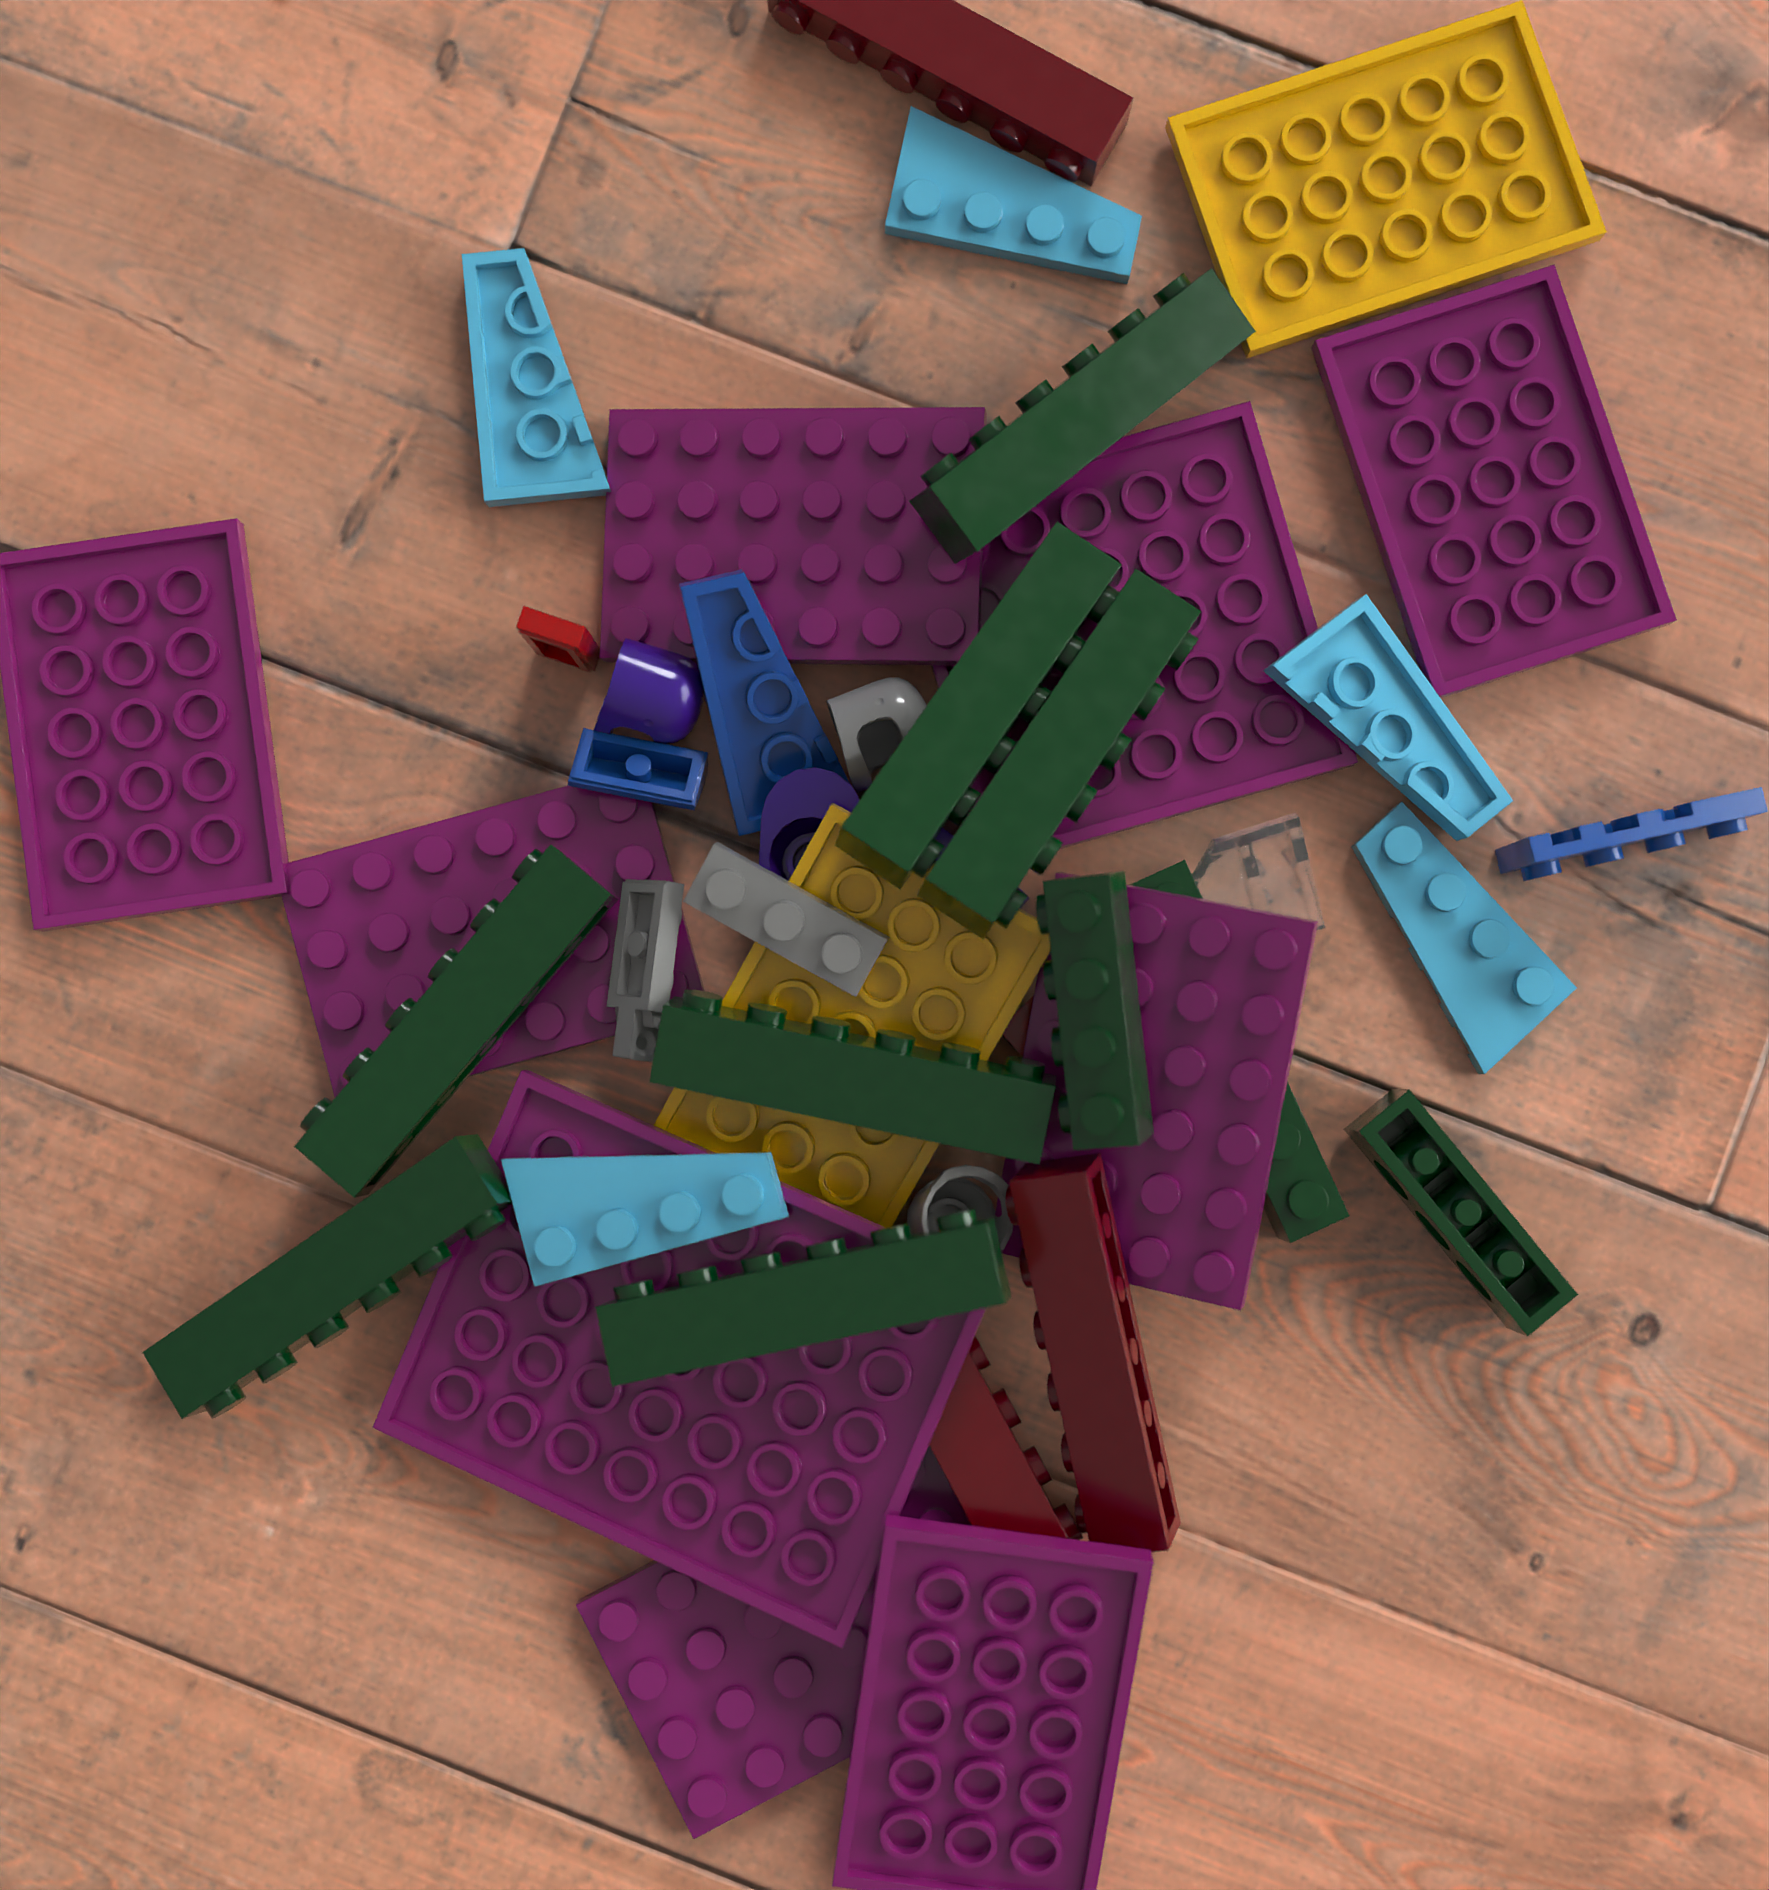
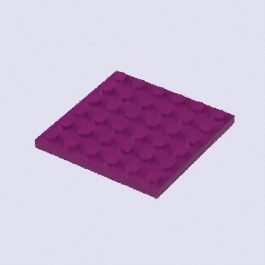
M1250 401L1123 436L983 547L981 628L1056 522H1059L1122 564L1111 584V587L1120 592L1132 573L1137 569L1201 611L1188 631L1199 638L1178 671L1167 664L1155 680L1165 690L1146 719L1142 721L1135 715H1132L1122 730L1123 734L1132 739L1111 772L1100 765L1087 783L1098 791L1077 823L1064 817L1052 835L1063 842L1059 849L1348 768L1358 763L1355 751L1263 671L1317 630L1318 626ZM1088 618L1077 636L1087 641L1098 624ZM931 665L938 689L954 666ZM1054 668L1043 683V686L1052 693L1064 674ZM1019 718L1007 736L1016 741L1017 744L1030 724ZM985 768L972 786V788L981 793L978 800L995 777L994 774Z

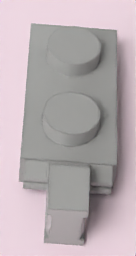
M626 879L623 882L607 1007L615 1008L617 1021L612 1056L653 1062L663 1005L670 1000V992L674 981L673 969L678 930L682 919L681 907L684 884L670 881Z

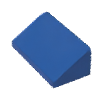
M583 728L568 779V786L695 810L708 774V752L612 733L606 734Z

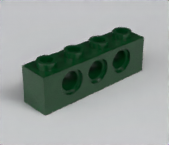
M1392 1089L1344 1128L1349 1137L1506 1328L1529 1336L1578 1295L1409 1089Z

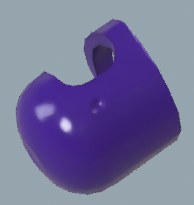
M626 638L619 652L609 689L597 717L594 730L611 734L614 728L626 727L651 736L654 742L663 744L675 743L684 739L697 723L705 698L697 663L680 653Z

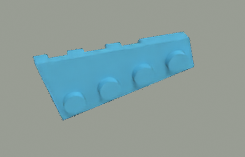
M910 107L885 222L886 235L1123 284L1128 283L1142 220L1141 215L917 108Z
M525 249L462 254L484 502L488 507L606 496V492H611Z
M1367 594L1356 599L1263 670L1456 841L1471 836L1513 802V799Z
M1403 802L1395 805L1351 846L1389 916L1395 919L1410 946L1408 950L1418 968L1424 971L1441 1003L1439 1005L1451 1027L1456 1028L1469 1051L1467 1055L1478 1074H1486L1577 989L1567 976Z
M772 1152L501 1159L534 1287L789 1216Z

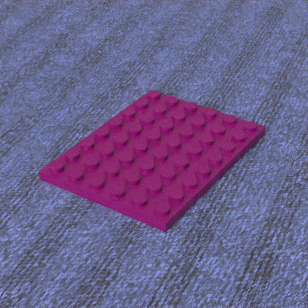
M529 1070L520 1071L488 1148L490 1155L504 1177L505 1173L501 1159L715 1153ZM780 1181L789 1214L788 1217L534 1287L514 1207L511 1204L501 1211L506 1221L498 1228L475 1241H471L469 1236L466 1235L448 1247L453 1257L438 1268L372 1428L843 1648L878 1568L885 1515L899 1516L986 1308L612 1387L595 1307L615 1299L614 1287L652 1279L654 1290L679 1285L678 1273L716 1265L718 1277L743 1272L740 1260L780 1251L782 1263L807 1258L805 1249L807 1245L842 1237L845 1239L847 1249L872 1244L870 1232L885 1227Z

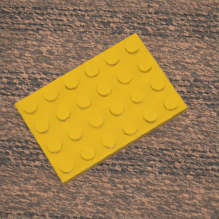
M1523 0L1168 117L1165 126L1216 274L1256 331L1241 343L1246 359L1598 242L1607 232Z
M835 803L831 804L789 882L889 936L884 948L858 995L855 997L763 945L754 942L723 998L722 1006L747 1011L749 1003L773 1005L787 1010L786 1019L811 1024L812 1017L814 1016L840 1019L851 1024L850 1033L876 1038L877 1030L880 1029L903 1032L916 1037L914 1046L937 1051L941 1050L942 1043L961 1044L980 1050L979 1059L987 1061L1051 951L1049 934H1041L1037 918L1019 909L1006 929L994 922L984 939L980 938L917 896L933 866L923 879L912 872L900 890L836 847L835 843L840 828L851 812ZM679 1088L672 1090L654 1123V1126L715 1153L772 1152L779 1181L885 1228L891 1227L940 1144Z

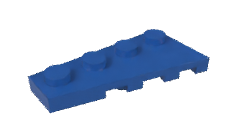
M740 569L680 583V593L738 835L742 836L761 831V816L767 795L778 780L795 770L817 767L835 772L850 783L744 571Z
M1758 787L1681 804L1673 807L1671 810L1656 809L1612 820L1609 824L1603 825V821L1554 834L1549 832L1530 836L1495 850L1500 874L1521 870L1523 881L1562 873L1561 860L1583 856L1585 867L1624 859L1622 847L1644 842L1647 853L1685 845L1684 833L1706 828L1709 839L1748 830L1746 818L1766 813L1768 809L1763 789Z

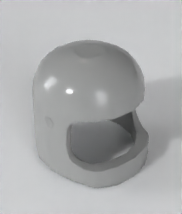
M889 677L826 700L831 719L841 742L851 783L856 793L870 787L872 784L870 775L874 770L887 763L927 706L916 687L907 680Z
M962 1165L946 1169L935 1180L930 1181L915 1194L907 1210V1223L910 1225L911 1234L937 1230L936 1217L975 1209L977 1221L994 1217L1002 1251L1013 1229V1225L1008 1218L1005 1203L1006 1189L1009 1185L999 1175L984 1167ZM966 1178L977 1179L994 1191L1001 1201L1002 1215L1000 1217L995 1216L992 1201L983 1189Z

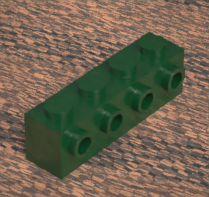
M1125 871L1063 877L1043 881L1044 894L1037 896L1036 916L1041 934H1049L1052 960L1045 961L1043 976L1048 1000H1056L1059 1027H1053L1051 1049L1056 1067H1064L1067 1093L1060 1094L1058 1104L1062 1131L1064 1133H1071L1073 1150L1141 1145L1154 1134Z

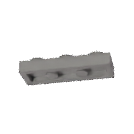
M719 842L713 844L683 900L688 905L855 997L858 995L889 936Z

